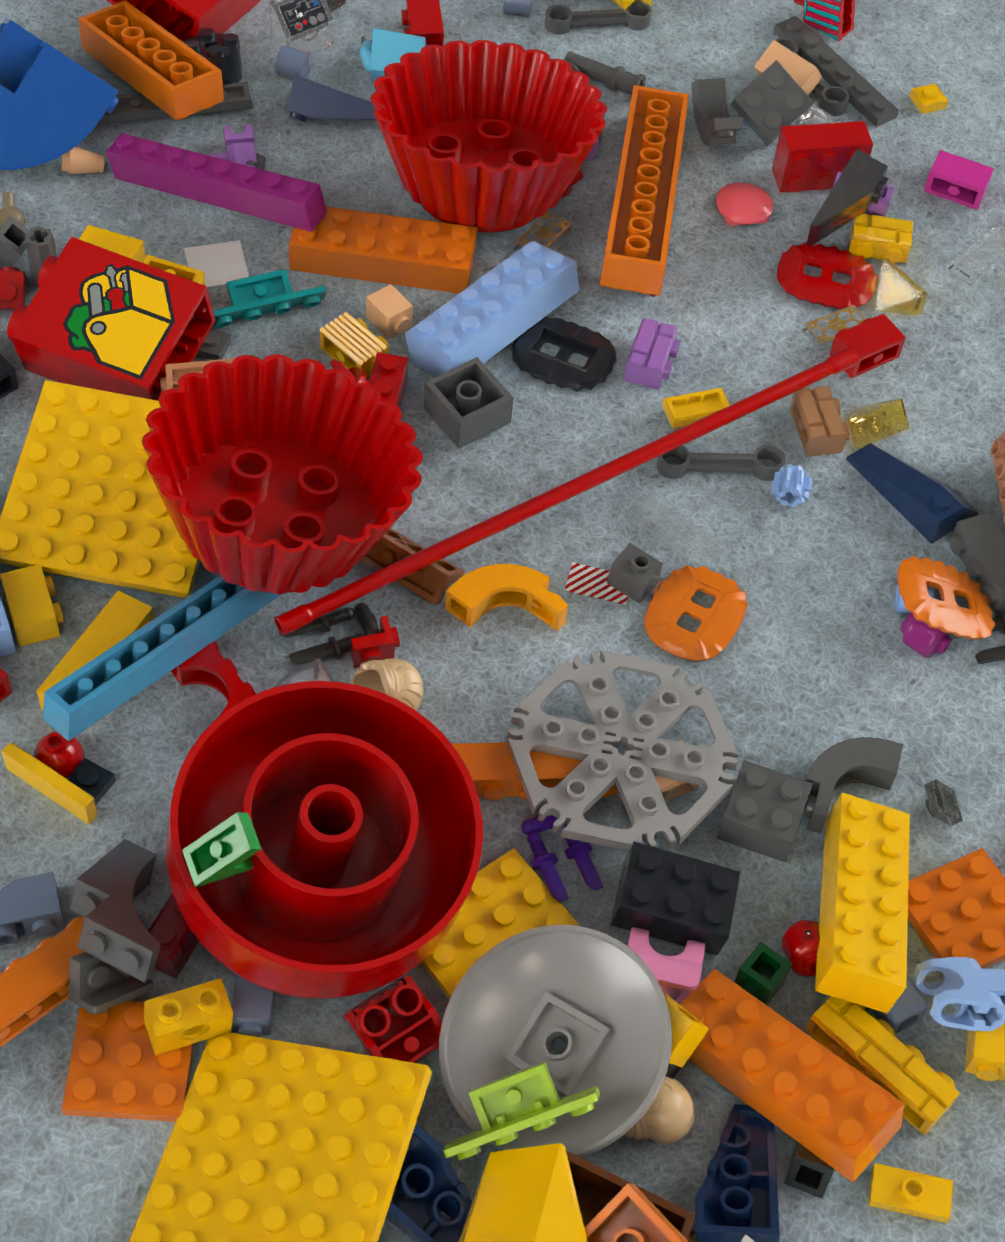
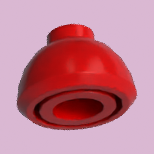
M51 732L37 743L33 757L64 778H68L83 761L85 754L81 743L75 737L67 741L58 732Z

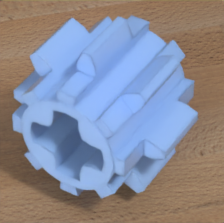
M788 464L787 467H781L779 472L774 473L771 494L775 495L776 501H780V505L796 507L798 504L802 505L804 500L809 498L812 477H807L808 473L803 470V467Z

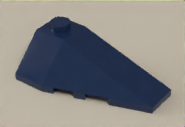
M295 75L285 107L286 110L291 111L289 117L302 122H306L307 117L311 119L376 120L372 102Z
M871 443L846 458L931 544L952 532L957 521L979 514L956 490Z
M734 1104L720 1137L718 1149L707 1168L706 1178L695 1198V1236L703 1242H741L746 1234L755 1242H779L775 1127L772 1122L749 1105Z
M415 1124L386 1219L414 1242H459L472 1205L470 1193L464 1182L461 1183L449 1162L451 1161L450 1158L445 1157L444 1148L417 1124Z

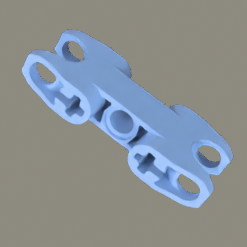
M969 957L930 959L916 965L912 982L922 993L934 996L933 1005L929 1013L939 1024L969 1031H993L1005 1023L1004 969H982L975 959ZM932 971L943 973L942 981L923 982L925 976ZM951 1003L955 1007V1012L946 1015L941 1014L942 1009L947 1004Z

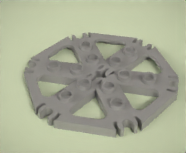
M603 650L600 651V656L595 651L591 652L590 665L581 663L579 656L576 655L574 656L572 667L568 658L514 708L511 724L518 725L522 729L515 730L509 728L507 747L533 815L540 808L538 814L540 822L549 815L555 816L557 820L553 823L552 831L554 833L561 831V837L615 849L629 851L633 841L644 844L643 841H646V845L657 847L654 840L656 838L665 840L669 849L673 848L675 837L678 840V845H680L731 792L735 780V775L727 774L723 770H736L738 753L708 687L700 694L703 685L702 681L699 680L694 686L686 685L685 682L689 672L687 670L680 672L681 666ZM623 669L657 677L660 681V686L630 716L612 677L616 670ZM573 683L590 723L545 714L540 706L562 684ZM696 708L704 714L715 743L710 747H702L663 739L662 737L690 709ZM620 744L627 745L625 755L618 754ZM533 750L577 759L582 762L557 786L548 788L540 783L529 753ZM655 776L706 786V792L686 813L677 815L668 809ZM616 784L633 826L629 829H618L588 822L583 815Z

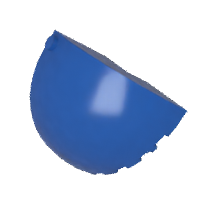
M4 18L0 25V170H17L47 163L72 150L92 132L105 112L110 114L119 101V98L116 97L119 91L8 18Z

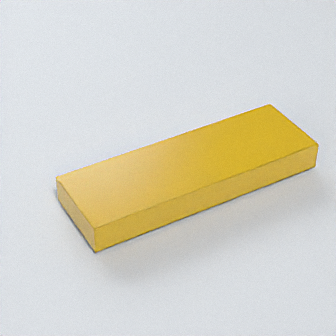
M9 742L1 751L7 770L88 825L97 817L93 796L14 743Z

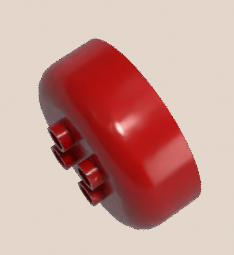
M333 681L297 682L264 690L234 705L214 720L192 746L180 768L171 800L166 835L167 872L172 892L190 930L202 946L231 972L266 990L287 996L306 999L344 998L372 991L400 978L427 958L444 939L456 920L478 872L483 845V818L475 784L464 761L445 735L415 709L389 695L360 685ZM235 813H248L261 847L260 851L251 856L254 867L249 871L203 886H194L182 850Z

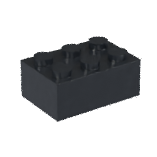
M633 841L623 862L610 925L631 931L632 927L649 931L650 937L685 947L688 940L705 943L704 952L718 955L730 935L740 871Z

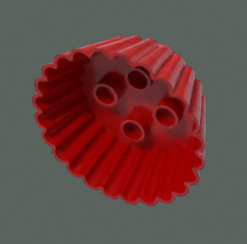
M455 40L446 43L445 46L427 45L421 49L420 53L409 52L403 54L400 57V63H392L385 66V76L375 79L374 87L376 92L371 94L370 97L375 109L374 116L402 185L409 192L411 199L415 203L422 204L425 211L443 223L478 227L477 232L484 233L517 229L530 223L536 217L544 216L549 209L554 208L606 126V121L603 117L607 112V106L599 101L602 95L601 91L595 86L588 85L590 79L586 74L572 71L570 63L562 59H550V56L542 50H525L524 47L515 43L498 45L489 40H477L470 44L465 41Z
M273 354L265 357L263 360L252 355H242L233 359L231 364L222 361L210 362L205 365L202 374L196 372L184 374L178 380V388L163 391L158 398L160 408L150 411L146 417L150 430L142 439L143 447L148 456L146 466L190 555L201 559L203 567L207 571L220 574L227 583L237 584L251 591L273 594L305 593L313 586L326 587L335 578L346 576L411 506L413 501L411 495L422 482V476L416 469L423 461V455L416 446L412 445L416 439V431L409 424L400 421L402 418L400 408L392 402L381 400L382 395L375 386L368 383H356L355 377L350 372L343 369L327 370L322 363L314 359H302L294 362L285 355Z

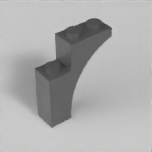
M124 839L77 878L70 910L85 917L78 949L146 982L153 975L161 944L143 926L136 913L133 901L150 884L157 854Z

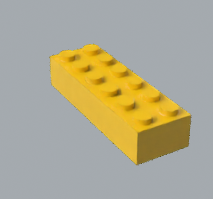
M843 792L835 802L825 822L819 915L820 943L817 949L815 991L888 1014L906 989L910 814Z

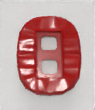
M807 242L800 246L792 245L788 251L783 252L776 273L778 283L786 293L795 296L799 300H806L812 304H821L825 307H834L836 309H846L851 306L858 308L865 305L873 296L877 280L873 264L866 262L863 256L853 255L848 250H839L836 246L826 247L823 244L811 246ZM805 265L821 268V276L813 277L804 274ZM837 272L851 276L850 283L834 282L832 280L833 273Z

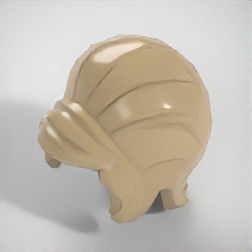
M390 658L360 664V670L355 672L351 684L370 688L398 699L416 711L422 703L424 690L422 678L418 670L411 663L402 659Z
M665 1076L662 1087L652 1105L624 1136L634 1140L650 1138L654 1142L663 1145L673 1144L682 1139L692 1128L695 1119L694 1103L687 1088L679 1081Z

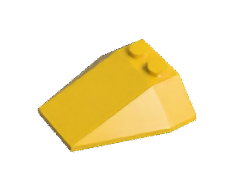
M556 1143L490 1152L459 1242H588L565 1145Z

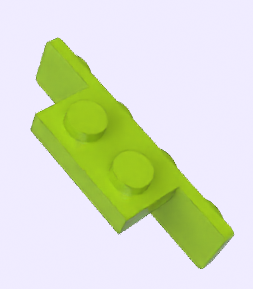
M545 1061L471 1089L469 1096L482 1129L448 1142L443 1150L446 1158L457 1155L459 1160L466 1159L481 1151L480 1146L495 1141L498 1146L513 1141L519 1137L518 1131L532 1126L534 1131L548 1128L557 1122L555 1117L570 1112L572 1117L585 1114L595 1108L593 1103L599 1099V1089L597 1086L560 1099Z

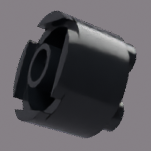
M204 28L198 31L197 36L183 42L222 71L223 84L225 83V86L239 83L243 78L240 43L237 34L215 33L211 28Z

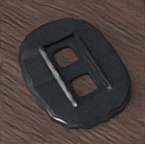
M544 317L516 338L511 347L512 360L518 364L520 371L529 372L533 378L542 379L546 384H555L559 388L569 387L576 392L582 389L592 390L598 384L605 383L608 375L613 370L614 364L617 362L616 351L610 340L606 339L599 332L579 326L574 322H567L561 318ZM544 343H551L560 347L557 355L554 357L540 352V349ZM573 353H578L588 358L583 367L568 362Z

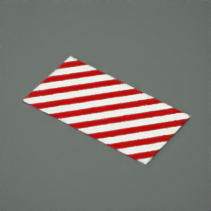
M572 562L564 591L626 605L628 600L627 595L607 584L610 571Z

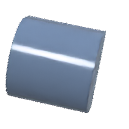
M504 0L503 13L530 16L532 0Z
M283 45L276 58V73L292 79L295 78V75L306 79L310 74L308 53Z

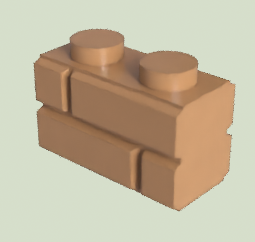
M828 386L815 387L813 390L806 388L794 392L789 409L806 456L812 457L841 453L845 441L849 439V426L847 422H842L840 418L841 407L839 399L833 398Z

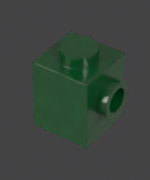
M760 942L739 968L734 983L765 1005H768L785 983L792 963L763 942Z

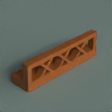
M390 528L360 561L378 571L425 548ZM441 559L396 582L434 605H438L442 602L450 583L456 582L464 575L465 571L445 559Z

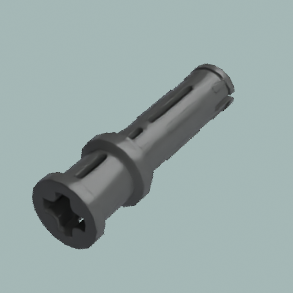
M569 51L564 58L565 61L577 65L579 72L608 84L609 88L613 91L621 90L631 94L632 97L633 85L645 86V75L632 74L625 71V68L622 66L612 68L575 54L572 51Z

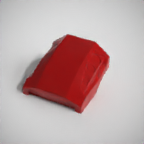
M410 974L384 987L342 1016L358 1036L369 1056L418 1063L439 1049L442 1020Z

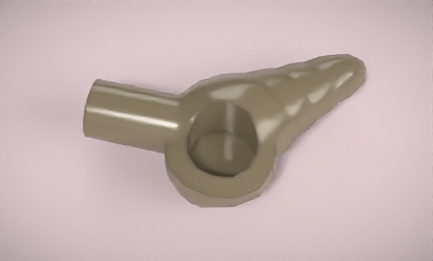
M12 192L3 193V208L0 210V228L10 216L24 226L25 216L15 207L14 194Z

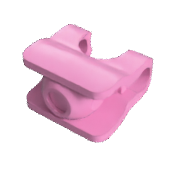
M636 927L631 928L627 946L649 967L662 991L680 1004L699 986L705 943L688 940L682 953L675 956H665L652 949L649 944L648 930Z

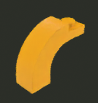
M494 564L468 572L454 582L446 590L445 609L469 627H472L484 614L494 608L516 606L529 611L558 631L566 623L568 604L560 595L548 591L550 577L526 566Z

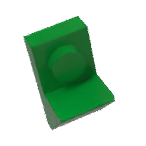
M237 812L182 851L194 886H203L252 869L254 864L251 856L260 851L261 847L249 814Z

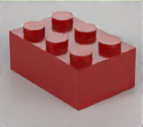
M865 121L781 126L772 165V171L779 192L832 189L837 173L843 172L856 149L869 156L871 155L873 142Z

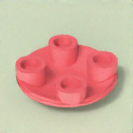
M750 183L729 184L723 187L716 196L717 209L724 216V221L731 226L739 224H764L768 222L773 210V201L770 195L762 188Z

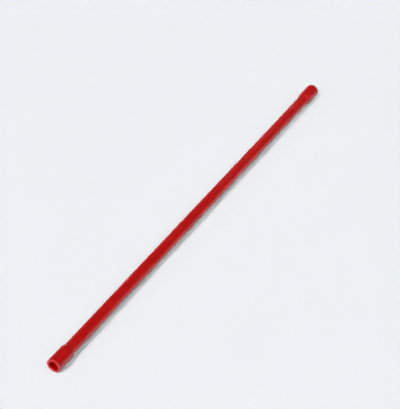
M847 348L811 368L321 598L274 617L275 625L280 634L285 636L310 624L314 619L815 382L847 370L859 363V356L855 349Z

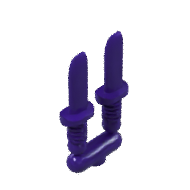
M537 814L536 817L526 819L521 824V830L524 834L528 835L527 842L534 855V859L530 864L533 870L541 871L554 899L557 901L568 900L567 892L554 865L558 862V858L555 853H548L539 832L553 828V823L557 818L549 815L540 822ZM565 838L569 846L564 851L567 859H575L581 875L589 888L593 890L602 889L603 884L588 854L592 851L590 843Z

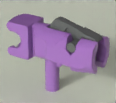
M250 124L245 126V132L242 134H234L230 126H225L224 142L226 153L206 154L265 170L266 157L256 153L253 127Z

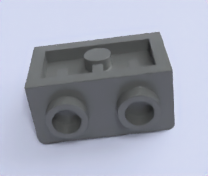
M86 952L70 957L69 1001L84 1008L89 1013H104L111 1007L125 1001L134 1000L139 995L153 990L152 980L148 979L146 982H143Z

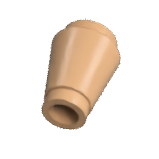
M74 147L62 155L61 171L69 172L68 175L103 173L104 155Z

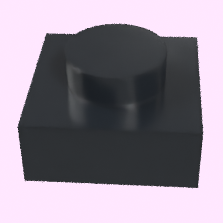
M87 758L83 759L67 779L93 796L95 805L98 804L116 781L114 773Z

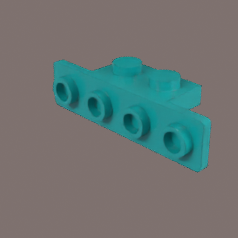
M286 269L228 281L226 288L232 306L213 310L216 320L214 326L215 328L227 327L233 323V320L244 318L245 321H254L261 318L263 313L272 311L276 315L284 314L291 311L292 307L303 305L304 308L317 306L325 298L327 293L326 286L323 285L292 292Z

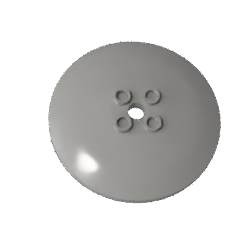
M551 925L529 929L503 940L488 950L470 967L455 988L444 1013L439 1037V1062L444 1086L456 1111L474 1132L481 1130L482 1127L470 1099L469 1091L544 1061L560 1099L597 1086L600 1096L598 1101L593 1103L595 1108L576 1117H572L570 1112L555 1117L557 1121L555 1124L539 1131H534L532 1126L518 1131V1138L503 1145L497 1146L495 1141L489 1142V1144L500 1150L561 1143L565 1145L566 1151L582 1157L594 1153L622 1137L635 1126L654 1102L662 1087L671 1057L672 1023L665 995L649 967L632 949L616 938L601 931L575 925ZM558 1036L567 1037V1049L559 1055L551 1054L549 1051L551 1041Z

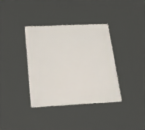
M240 240L184 248L188 267L204 271L205 286L207 287L224 285L228 281L249 277Z

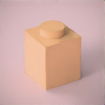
M389 284L366 297V318L387 339H390L397 334L405 333L412 327L413 305L392 284Z

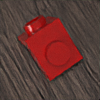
M1 268L0 310H15L17 306L25 305V284H28V278L19 268Z
M388 616L380 617L381 633L351 639V658L354 668H358L360 664L368 661L395 658V647L400 646V640L396 626L390 627Z

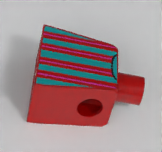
M794 0V3L804 6V23L838 42L854 28L855 0Z

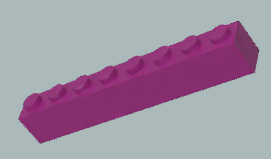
M124 133L106 150L115 178L125 182L310 232L315 229L327 213L320 184Z

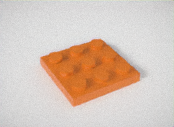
M983 848L908 882V921L934 959L969 957L975 959L982 969H987L1005 960V877Z
M125 1001L99 1014L89 1013L84 1008L79 1007L62 1104L63 1115L176 1122L177 1117H180L183 1111L188 1091L194 1044L155 1055L144 1023V1002Z

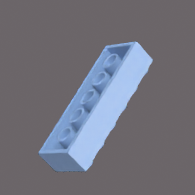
M530 241L405 333L410 362L435 376H439L476 357L484 364L579 291L576 261L534 241Z

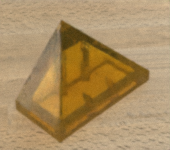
M888 258L883 259L876 280L875 309L877 311L905 315H920L928 293Z
M894 399L858 407L847 418L856 449L910 428L903 399Z

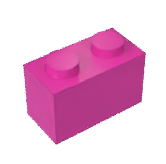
M940 150L929 172L924 191L978 210L987 191L994 168Z

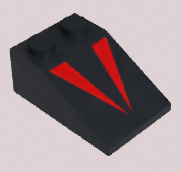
M856 149L812 221L807 244L813 246L859 217L869 209L872 202L877 205L886 190L885 186L889 178L885 177L888 166Z

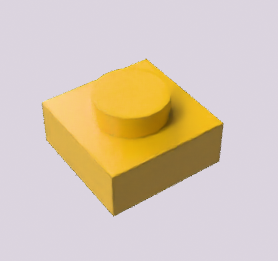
M936 83L912 88L909 95L922 114L946 109L948 99Z

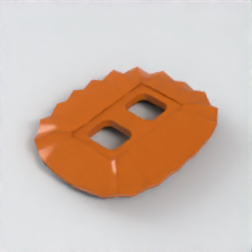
M912 556L908 559H903L897 571L899 593L904 601L906 610L913 613L916 620L925 622L930 628L939 629L943 633H952L955 636L965 637L970 640L984 639L992 635L991 631L995 623L992 620L993 612L989 607V598L982 593L980 583L970 579L968 572H959L953 565H944L941 560L932 561L928 557L918 559L916 556ZM927 587L939 590L942 601L930 597ZM954 595L965 598L969 609L958 606Z
M686 565L680 570H673L669 577L662 582L659 589L655 591L644 616L646 632L654 644L678 658L694 662L712 659L726 648L738 631L748 606L746 592L739 589L735 580L725 578L721 573L712 572L705 566L694 568ZM702 591L715 598L713 605L710 608H704L692 602L691 599L695 592ZM682 615H689L701 622L696 632H690L677 625Z

